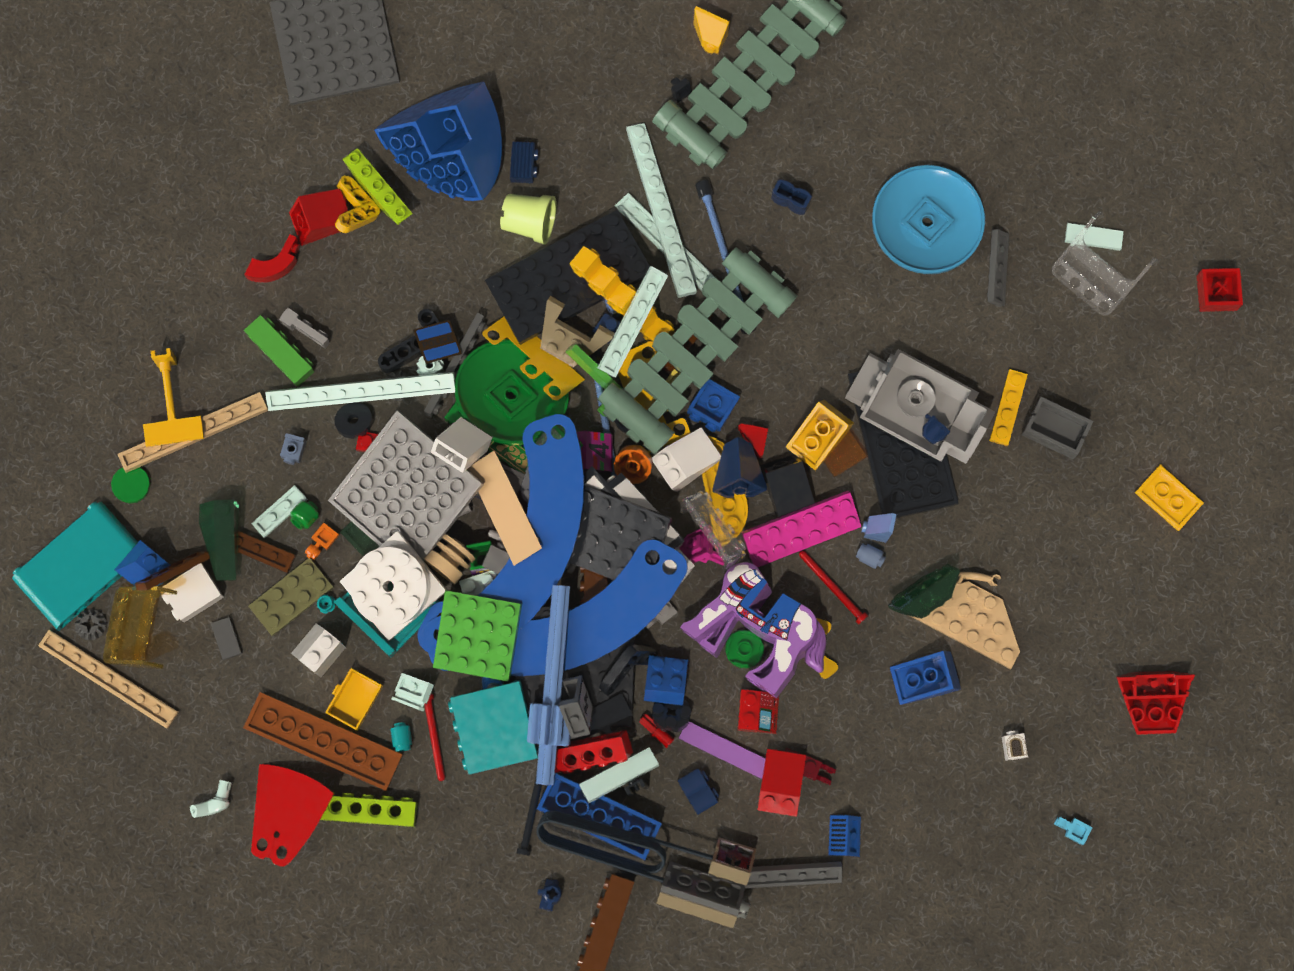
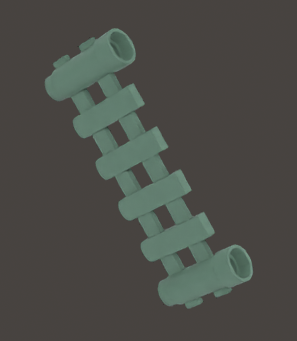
M786 0L788 3L781 10L772 4L760 17V21L766 27L756 37L748 30L736 43V47L742 51L738 58L731 63L726 57H723L712 69V74L718 78L717 81L709 89L700 83L691 92L688 100L694 106L686 114L682 112L683 109L674 101L669 100L657 112L652 123L663 132L666 131L668 133L666 139L673 145L677 146L680 143L691 153L689 158L698 166L703 163L715 169L727 155V151L721 147L720 143L728 134L732 138L738 139L745 133L747 123L743 120L745 115L752 108L757 112H763L769 107L771 96L767 91L776 81L782 86L791 83L795 75V70L791 65L800 55L805 59H811L816 55L819 43L814 39L822 31L834 37L843 28L847 19L840 14L842 7L834 0L829 2L827 0ZM798 12H801L811 21L804 30L792 21ZM777 36L789 45L780 56L768 47ZM753 62L765 71L756 83L744 74ZM729 88L741 97L732 109L720 100ZM705 115L717 124L709 134L697 124Z
M736 247L722 263L729 270V274L725 279L720 282L716 278H710L705 282L702 294L706 299L697 309L692 305H686L681 308L677 320L682 326L672 336L667 332H661L655 337L652 347L657 353L647 364L641 359H637L630 364L627 374L632 380L624 389H620L612 382L597 399L605 406V410L602 413L612 422L616 419L629 429L626 435L635 443L641 440L644 443L643 445L654 455L661 450L675 433L664 422L661 423L659 418L667 410L676 417L689 401L681 394L687 387L693 383L701 389L713 376L707 365L716 355L725 362L738 348L731 340L740 329H743L750 335L763 319L755 312L765 304L767 309L779 318L798 297L789 287L782 285L784 279L775 271L770 274L758 264L761 259L751 250L748 253H743ZM740 283L752 293L745 303L732 293ZM717 308L730 318L720 330L708 320ZM692 335L706 345L696 357L683 347ZM668 362L681 372L671 384L658 374ZM643 389L656 400L648 410L635 400Z

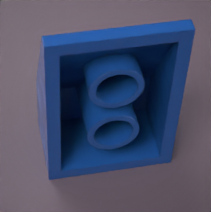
M941 651L890 667L900 705L961 690L952 654L948 651Z

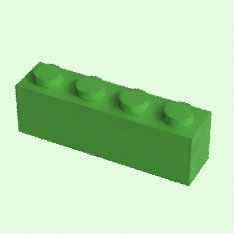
M260 315L244 329V332L299 387L314 373L312 369L313 363L307 357L303 359L299 355L301 351L294 344L290 346L286 342L288 338L283 332H277L273 328L275 325L268 317L264 319Z

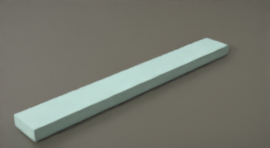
M629 193L626 194L615 207L664 254L653 216ZM683 246L694 284L702 291L705 282L710 278L716 277Z

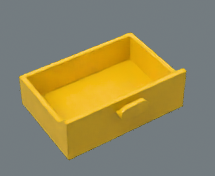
M351 668L342 684L336 685L332 693L335 696L325 713L358 731L383 686Z

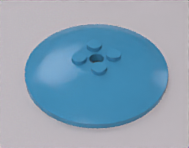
M921 165L905 169L885 183L874 203L872 226L880 248L897 265L916 273L938 274L960 266L972 256L983 236L985 214L979 195L965 178L947 168ZM929 218L932 221V225L925 226L922 220Z

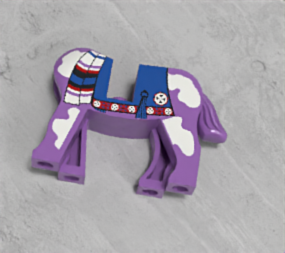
M747 562L738 563L730 567L725 573L721 594L705 606L695 618L683 623L680 628L716 658H718L738 621L758 637L774 644L769 658L758 668L749 671L745 677L762 691H767L777 699L795 675L800 659L805 657V663L819 673L823 672L826 649L825 631L810 609L785 594L781 595L764 618L765 615L759 609L771 595L772 591L755 565Z

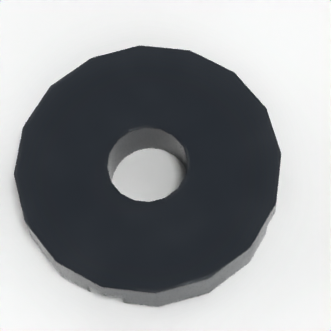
M349 403L341 407L334 418L335 427L339 434L350 439L365 435L373 424L369 408L361 403ZM352 418H358L356 423H349Z

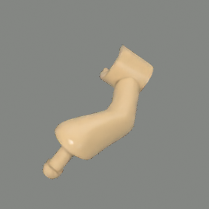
M959 572L957 575L960 578L955 585L959 586L963 579L988 582L991 586H997L993 582V578L1001 580V576L997 574L989 576L977 572Z

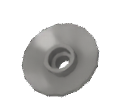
M916 379L908 381L898 391V406L908 416H925L932 410L935 404L934 390L924 381ZM917 397L919 399V402L914 403L912 401V398Z

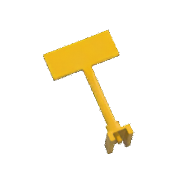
M170 348L166 349L167 354L157 355L155 350L151 351L152 360L160 368L163 376L168 420L143 424L146 447L204 439L201 416L176 419L170 371L171 366L177 365V361Z

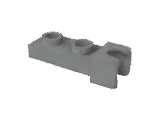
M287 308L279 319L282 322L281 324L290 330L297 329L325 349L330 344L327 338L328 335L320 329L318 331L314 330L310 322L305 319L301 321L299 315L291 309Z

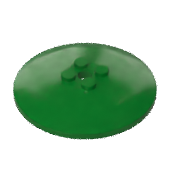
M504 339L497 345H493L490 342L472 351L465 358L455 380V400L462 417L492 437L491 441L506 445H524L523 432L530 423L555 414L565 415L569 392L557 401L547 395L543 388L553 379L545 371L535 379H530L520 370V366L530 358L509 339ZM529 364L525 367L527 373H537V368L534 365ZM557 386L549 388V392L552 395H560L561 390ZM512 392L516 398L509 399L505 394Z

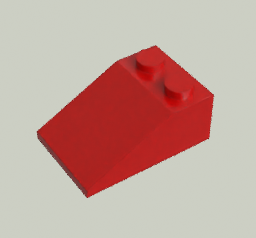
M767 748L758 803L759 811L797 817L806 760L805 754Z

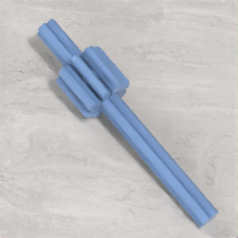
M552 585L543 704L531 703L529 710L527 742L539 744L536 784L554 785L557 746L570 745V734L559 708L570 586Z

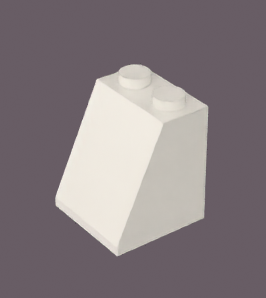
M316 623L291 654L319 677H322L346 647Z

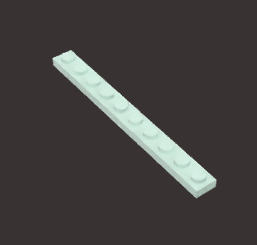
M645 123L628 126L626 128L627 135L677 297L696 294L697 290Z
M454 372L270 390L266 391L265 394L268 411L453 393L455 392Z

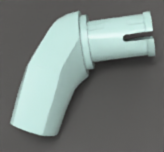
M220 780L216 797L191 805V815L194 818L202 817L227 809L230 804L228 796L232 783Z

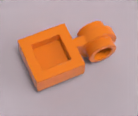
M323 523L311 537L316 544H311L306 549L307 557L315 560L321 553L320 546L328 550L339 537V534Z

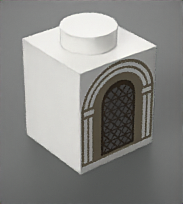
M1018 731L1006 732L1007 736L1002 737L1005 761L1028 757L1024 733L1018 734Z

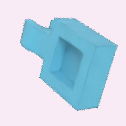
M1057 817L1054 825L1067 830L1065 837L1080 845L1085 844L1092 829L1091 826L1076 818L1069 822L1064 818Z

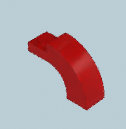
M290 234L279 255L271 260L260 261L252 258L244 274L246 278L254 282H272L288 274L298 262L295 256H293V254H297L300 247L297 237Z

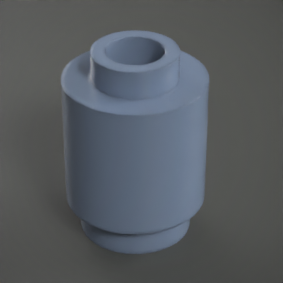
M863 543L856 555L860 562L874 569L877 566L881 568L886 559L883 556V551Z

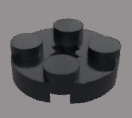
M685 699L683 700V705L655 702L652 708V719L654 724L662 731L679 732L689 724L692 711ZM669 710L675 711V715H676V716H673V715H669V716H668V715H667V714H668V711H669Z

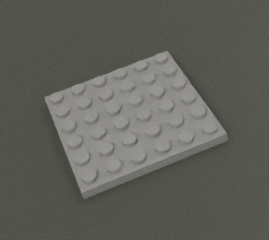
M396 411L328 501L379 546L399 531L423 560L436 547L438 541L450 529L484 483L468 469L462 473L433 454L431 450L435 441L402 412Z

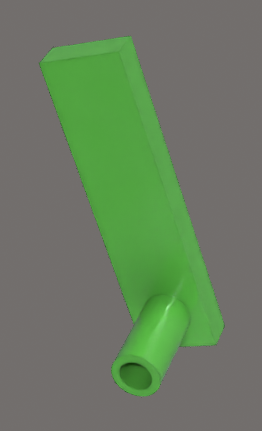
M577 344L569 346L565 351L602 388L606 389L612 382L620 389L622 388L607 373L598 369L599 365ZM601 404V406L597 410L601 415L606 417L602 413L605 410V406Z

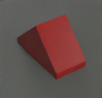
M741 423L738 425L739 432L745 441L752 444L759 460L762 459L768 428Z

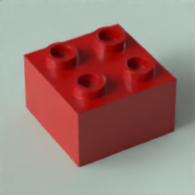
M1240 268L1202 269L1198 273L1199 312L1237 311L1243 305Z

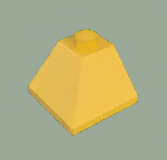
M696 6L694 9V26L701 46L708 53L713 54L715 52L719 54L728 37L729 21Z

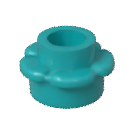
M326 594L318 599L317 607L320 609V612L327 614L335 609L334 597Z

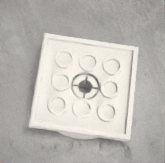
M399 531L394 533L377 549L366 554L356 567L340 581L352 596L358 611L366 619L373 622L388 641L393 639L447 590ZM388 581L394 584L392 591L388 590Z

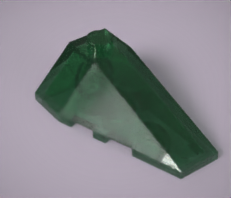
M213 500L199 505V525L217 581H236L239 504L235 500Z

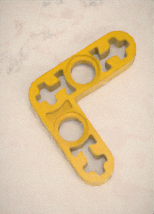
M342 176L337 184V188L341 190V193L352 204L354 209L341 214L335 226L340 232L349 233L375 221L380 214V208L352 177ZM355 196L360 197L363 201L357 200ZM354 215L359 216L362 220L356 219Z

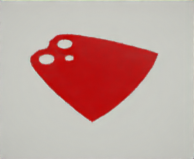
M259 764L251 846L252 854L261 859L268 857L272 860L273 864L281 867L289 864L313 833L334 793L318 781L294 770L275 765ZM276 831L280 834L278 838L274 837V832ZM262 838L266 839L268 844L264 851H260L257 848V842ZM280 846H284L287 849V855L284 859H279L276 854Z

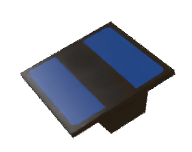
M450 320L413 329L425 364L462 354Z

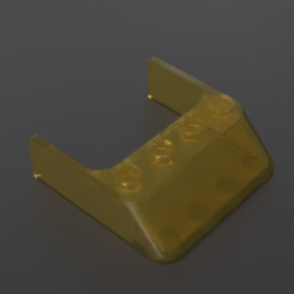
M159 586L149 590H137L136 587H119L114 596L103 653L104 662L134 668L163 669V664L145 661L150 625L153 622V609L159 596L177 595L178 591Z

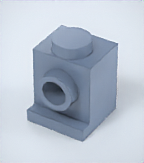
M288 433L285 434V440L280 453V457L284 459L283 462L292 465L295 462H301L307 443L305 438ZM294 446L295 450L289 452V447Z

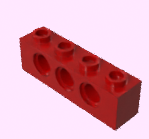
M627 730L570 741L569 746H557L555 773L562 772L563 774H568L575 769L587 770L595 765L603 767L610 764V762H626L633 753ZM606 747H609L613 753L609 752ZM588 751L593 752L594 756H591ZM570 754L574 755L576 760L572 759Z

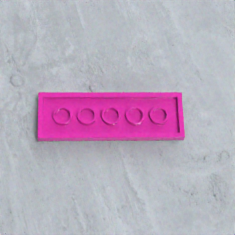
M846 491L741 533L751 562L758 568L860 528L861 523L851 493Z

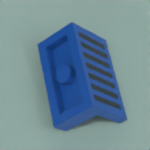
M830 815L829 855L860 857L861 817Z

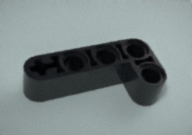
M423 309L418 314L421 327L440 323L434 312L430 309ZM426 316L432 317L428 323L422 321ZM415 335L379 356L378 365L382 372L392 373L422 356L420 348L415 346L417 343ZM401 351L409 352L406 357H399ZM387 360L390 362V365L387 366L384 361Z

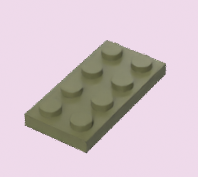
M308 558L248 607L273 637L334 587L314 562Z

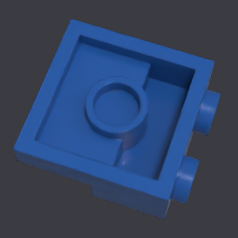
M709 379L699 390L687 413L692 421L705 423V427L709 431L715 432L717 430L720 432L739 401L740 396Z

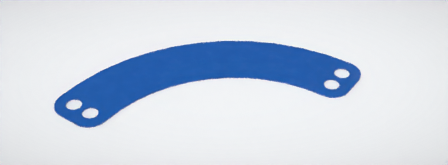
M555 414L534 421L523 432V444L530 478L527 518L542 549L515 566L509 558L497 577L478 594V596L522 603L518 632L538 613L551 596L552 585L558 584L565 571L580 528L584 492L581 449L573 421L561 414ZM555 425H562L565 428L563 438L555 439L552 436L551 430ZM543 431L546 433L547 441L545 444L537 445L534 443L533 435L535 432ZM441 616L430 620L424 628V640L432 663H434L437 640L434 638V631L440 626Z
M647 540L639 545L626 567L602 592L588 602L568 611L563 671L589 663L623 645L648 625L672 598L687 573L685 557L677 550L658 540ZM650 550L657 551L660 556L659 562L655 565H650L646 562L645 556ZM666 560H673L676 563L677 570L674 574L669 575L663 571V563ZM438 602L429 609L419 628L418 642L426 652L428 650L424 640V628L430 620L436 618L442 612L443 602ZM550 617L530 620L518 632L511 676L545 674Z

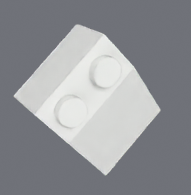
M699 428L665 447L652 457V462L670 488L678 492L718 463L721 459V454L705 431Z

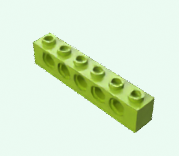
M342 793V797L334 796L333 794L320 820L415 827L417 803L413 802V798H401V801H393V797L382 796L381 800L374 799V795H362V798H354V794ZM337 801L341 802V810L334 812L332 805ZM355 803H360L362 806L358 814L352 812V806ZM379 804L381 806L380 814L373 815L372 807ZM394 806L401 808V814L397 817H393L391 814V809Z

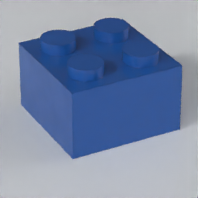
M649 655L644 701L683 705L688 660Z

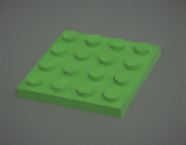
M445 590L433 668L510 681L522 603Z

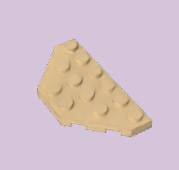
M968 581L961 583L959 586L954 585L917 596L907 613L912 618L1009 669H1012L1020 653L1003 599Z

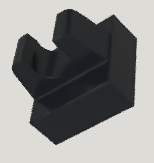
M675 77L670 81L673 85L671 88L672 95L677 103L691 94V85L686 78L680 81Z

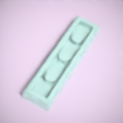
M647 748L628 758L626 762L619 763L579 784L588 803L653 770L659 764L651 749Z

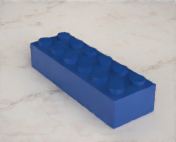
M556 773L554 785L547 786L537 807V810L543 813L559 811L652 838H656L662 824L605 796L588 803L579 784ZM585 832L642 860L646 859L650 851L646 848Z

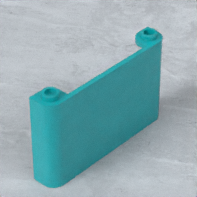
M93 502L89 505L88 511L23 567H18L13 572V581L58 631L64 628L122 577L114 569L138 543L103 502Z

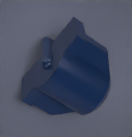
M925 415L928 421L923 426L922 436L928 442L936 444V442L942 441L947 434L949 435L950 431L935 416Z
M546 879L544 890L538 889L537 895L542 896L539 909L552 912L553 906L560 902L561 890L558 887V880Z

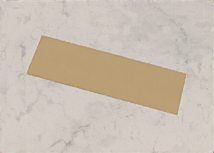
M495 451L471 465L468 470L484 483L478 493L515 566L542 549Z

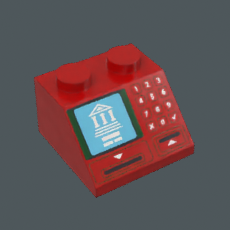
M741 689L737 731L776 734L779 696L776 699L767 692Z

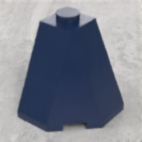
M739 437L724 444L713 485V492L725 498H734V494H745V497H754L766 491L767 485L752 444Z

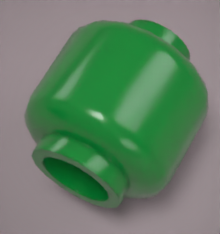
M300 501L290 512L291 523L298 529H309L319 517L318 507L311 501Z

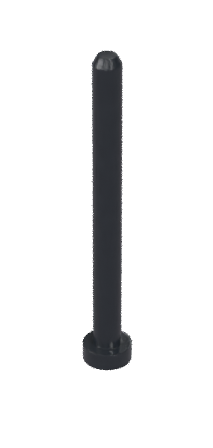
M536 779L520 849L517 848L516 852L525 856H530L531 853L528 848L542 784H536Z

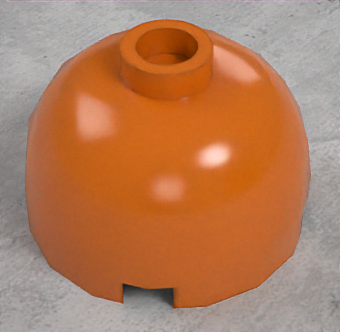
M627 445L622 448L614 461L615 473L617 475L622 473L632 484H639L645 481L650 475L653 466L652 456L648 450L639 445Z

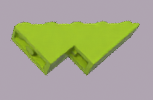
M358 148L343 158V161L359 185L369 193L380 210L397 225L412 214Z

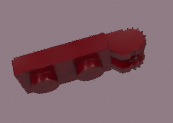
M787 747L785 748L787 752L799 753ZM806 756L803 776L813 781L817 780L831 785L832 781L826 777L818 776V772L820 769H823L830 774H835L836 769Z

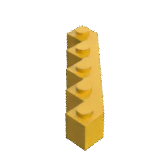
M583 246L569 263L574 273L579 277L585 278L589 283L588 286L593 291L603 296L607 300L606 303L613 310L624 316L637 290L630 284L627 286L622 283L616 269L603 265L599 258L600 254L592 248L589 250ZM652 306L639 331L648 342H653L655 337L661 332H667L670 336L675 333L674 325L670 321H663L658 318L654 306Z

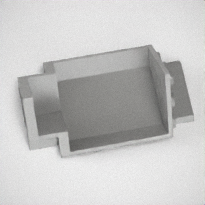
M899 349L895 355L890 354L887 361L870 353L845 399L861 407L860 409L863 413L860 418L939 461H942L947 453L965 464L971 458L995 414V411L975 401L979 392ZM915 379L924 381L934 390L935 404L928 415L931 417L935 416L950 431L949 435L947 434L942 441L936 442V444L928 442L922 436L923 426L928 421L925 416H908L898 406V391L908 381ZM913 397L912 401L914 403H918L919 399L917 397Z

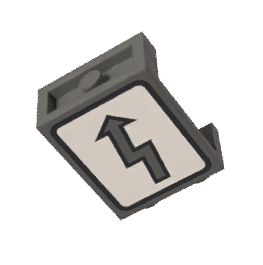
M581 675L564 679L563 684L569 700L559 702V708L571 738L589 735L591 733L594 706L583 677Z

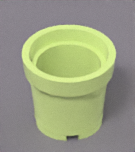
M508 194L502 207L504 217L501 216V229L533 238L535 242L547 244L551 237L556 217L555 196L542 195L541 197Z

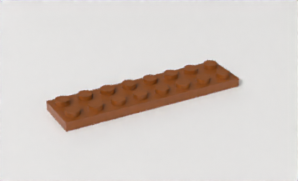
M261 692L243 727L248 731L385 791L388 790L403 757V754Z

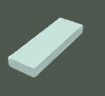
M1072 223L1067 224L1065 243L1119 251L1122 249L1123 231Z
M294 485L251 524L265 538L290 516V512L300 501H307L308 499Z

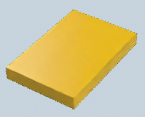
M1159 465L1135 492L1136 495L1177 531L1204 504L1202 500L1162 465Z

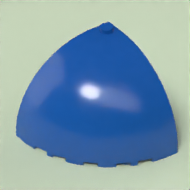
M484 82L462 86L435 95L405 109L374 129L386 150L389 149L396 157L394 161L407 169L406 173L416 181L420 179L427 184V188L434 192H443L453 199L461 197L466 201L483 200L489 194L496 182L501 164L502 136L496 108Z

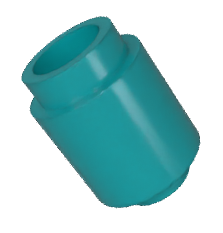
M405 722L394 724V728H391L390 731L395 751L411 750L410 726H406Z

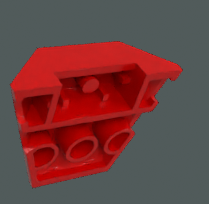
M1175 671L1130 672L1116 677L1137 735L1177 732L1184 703L1189 695V688L1195 674Z

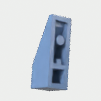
M897 514L869 516L867 521H863L861 532H864V538L886 543L893 533Z

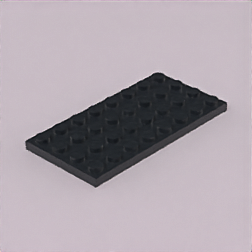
M618 209L485 280L520 345L543 333L546 303L550 296L565 304L557 318L562 322L605 300L603 296L598 295L588 286L589 283L585 278L579 277L574 273L569 264L583 246L589 250L591 248L596 250L600 254L599 258L602 264L608 268L611 266L616 269L621 282L625 285H633L644 279L650 265Z
M859 372L847 375L850 388ZM854 404L882 515L894 513L897 514L896 518L959 504L946 454L943 460L939 461L860 418L863 413L860 409L861 407Z
M528 466L517 497L526 516L530 484ZM584 484L580 528L568 562L615 580L626 567L640 544L647 540L665 542L672 517ZM650 550L646 553L645 559L648 564L655 565L658 563L660 556L657 551Z

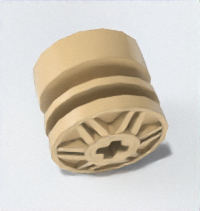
M444 534L442 540L447 543L446 546L438 541L437 546L441 549V552L438 553L431 550L423 560L446 580L455 585L463 575L458 566L460 565L468 569L469 565L464 559L473 563L475 557L460 541Z

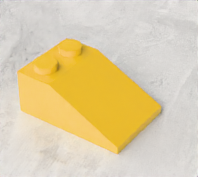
M826 400L819 401L786 448L816 471L844 438L854 422Z

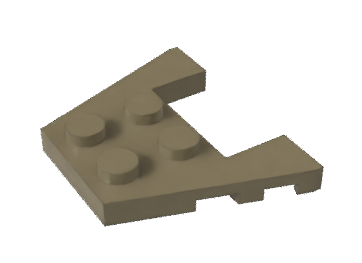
M550 296L546 303L540 349L571 367H575L577 363L565 352L569 346L577 344L590 356L612 340L615 333L601 325L593 337L590 338L557 319L565 304Z

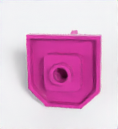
M711 524L688 534L679 549L693 564L698 561L706 563L710 560L725 566L728 557L713 550L714 527Z

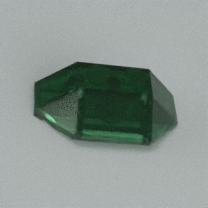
M946 564L941 569L924 575L894 596L891 603L888 604L889 609L922 619L927 617L933 610L943 606L946 601L952 598L960 573L959 568Z

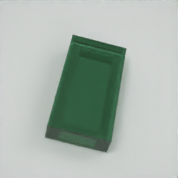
M352 521L340 531L363 557L379 547Z

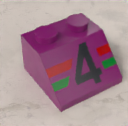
M590 431L576 432L578 440L583 444L581 448L583 474L591 466L598 473L612 472L613 435Z

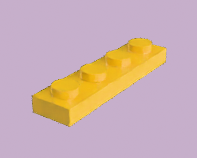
M1011 369L1008 370L989 441L1004 446L1009 445L1028 374Z

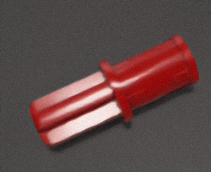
M645 714L640 719V724L666 748L674 741V738L666 731H662L654 724L653 719L648 714Z

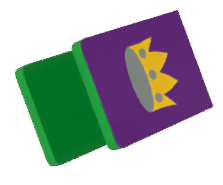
M491 541L466 545V549L475 557V561L473 563L470 562L472 575L491 571L477 563V558L480 555H487L492 545Z

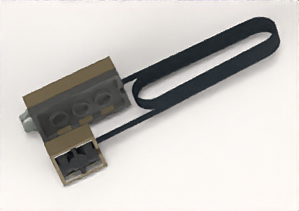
M559 811L546 812L539 821L536 834L542 843L550 847L662 882L657 900L659 905L734 928L737 918L746 919L751 905L742 898L752 871L757 849L719 837L714 854L709 855ZM549 822L653 850L660 855L662 862L658 865H647L553 835L544 828L543 824ZM661 845L712 860L708 873L669 861L664 878L653 875V873L661 871L666 862L667 854Z

